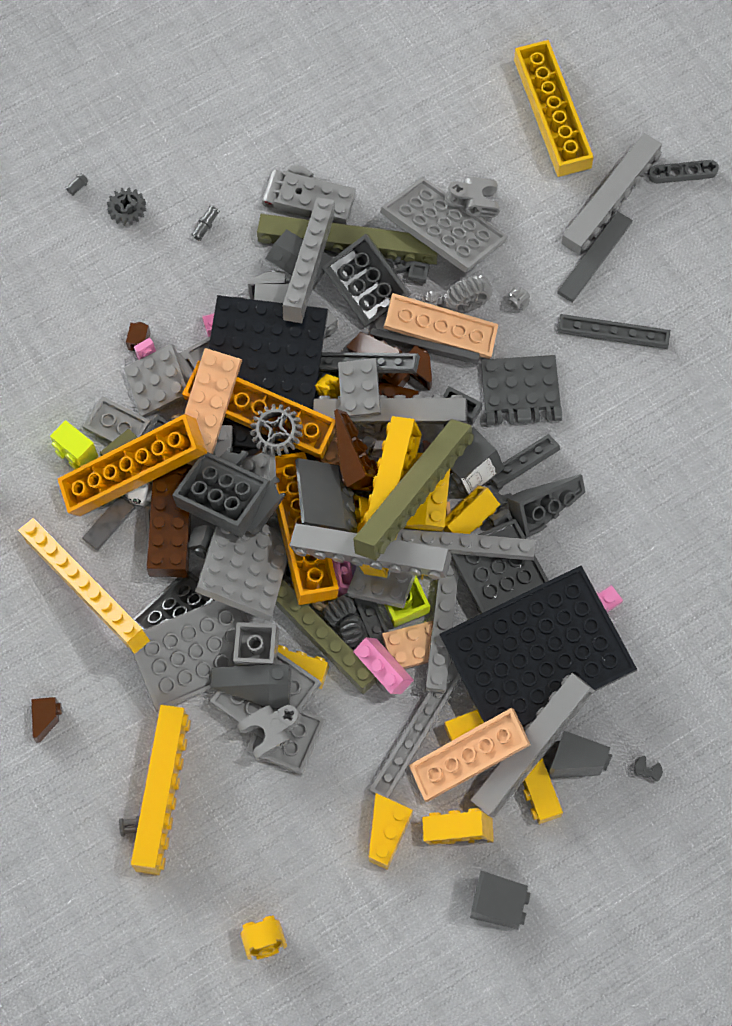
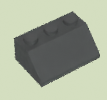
M286 229L274 243L265 259L292 276L303 239ZM324 252L312 289H315L325 272L322 266L333 259Z

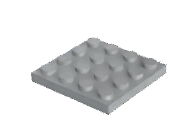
M278 652L277 664H289L292 670L290 705L294 706L301 713L322 682ZM217 691L210 700L213 705L237 722L263 708L262 705L221 691ZM290 713L287 714V719L289 721L292 720V715ZM251 730V732L264 740V730Z

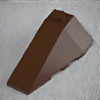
M336 409L334 415L340 471L343 476L342 481L345 486L356 490L373 486V479L378 474L377 463L375 459L370 460L366 450L368 447L358 439V430L348 413Z

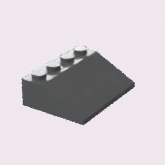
M368 234L363 235L322 266L365 327L388 311L392 293L405 297L411 295L408 288Z
M207 452V454L198 458L172 496L178 508L242 538L254 520L270 481Z
M300 458L296 459L302 524L358 533L355 515L356 508L353 498L354 492L352 488L345 486L343 483L340 466Z
M188 570V578L177 577L141 610L133 620L145 630L215 600L195 592L199 578Z

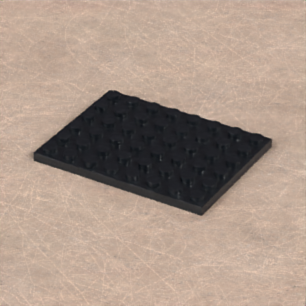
M217 295L208 349L242 359L237 375L238 378L313 410L316 396L315 385L318 382L328 309L307 306L302 323L283 320V303ZM224 417L222 425L233 426L232 446L258 449L256 447L257 443L252 441L255 436L250 434V431L253 429ZM261 433L262 438L267 441L268 436ZM276 440V442L272 444H279L282 442ZM290 447L287 448L289 454L303 452L296 448L294 450Z
M582 565L439 634L484 723L510 708L515 710L522 727L532 723L536 719L539 709L548 704L551 694L558 691L562 686L563 679L572 673L597 691L637 671L636 665Z

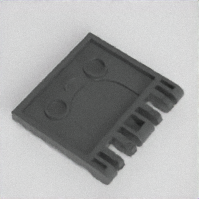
M555 355L481 360L487 426L495 425L494 413L497 414V423L502 424L503 412H508L509 424H514L513 412H517L518 424L531 423V411H534L535 422H540L539 410H545L546 420L551 421V409H553L554 421H562Z

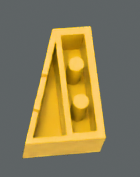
M377 793L375 795L369 862L388 870L413 815V810Z
M478 808L468 809V812L464 813L453 810L445 815L433 812L429 813V816L422 817L423 841L429 845L455 844V842L460 841L475 843V840L486 839L487 843L494 842L493 818Z

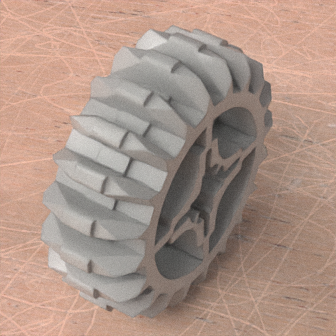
M474 275L464 280L462 279L446 291L444 295L445 305L449 310L462 314L473 311L490 300V297L493 295L492 285L482 275Z
M272 404L271 410L265 406V413L260 410L258 411L260 418L257 416L253 417L257 423H251V428L255 429L250 431L251 436H255L252 441L257 443L256 447L258 449L263 447L262 452L264 454L268 450H270V456H273L275 451H277L278 456H281L282 450L288 454L287 448L290 447L294 450L293 442L299 444L300 440L296 437H302L303 435L299 431L303 429V426L298 424L301 419L296 417L297 413L295 411L290 413V407H286L283 410L282 404L279 405L278 409H276L275 404ZM280 416L274 422L268 421L272 417ZM286 419L292 424L291 434L284 429ZM262 426L269 431L267 441L261 436ZM279 427L281 432L277 433L276 431L274 433L273 429ZM278 439H285V441L282 443L272 444L275 443Z

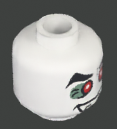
M146 483L126 493L125 496L131 504L145 507L152 499V484Z

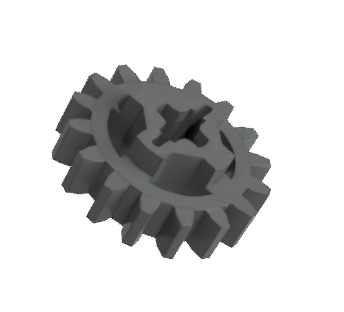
M128 187L127 191L121 188L120 193L114 191L115 196H109L110 201L107 202V211L111 219H115L117 224L122 221L123 226L127 222L133 225L134 220L139 222L138 217H144L143 212L146 211V201L143 199L142 193L138 194L137 189L131 192L130 187Z

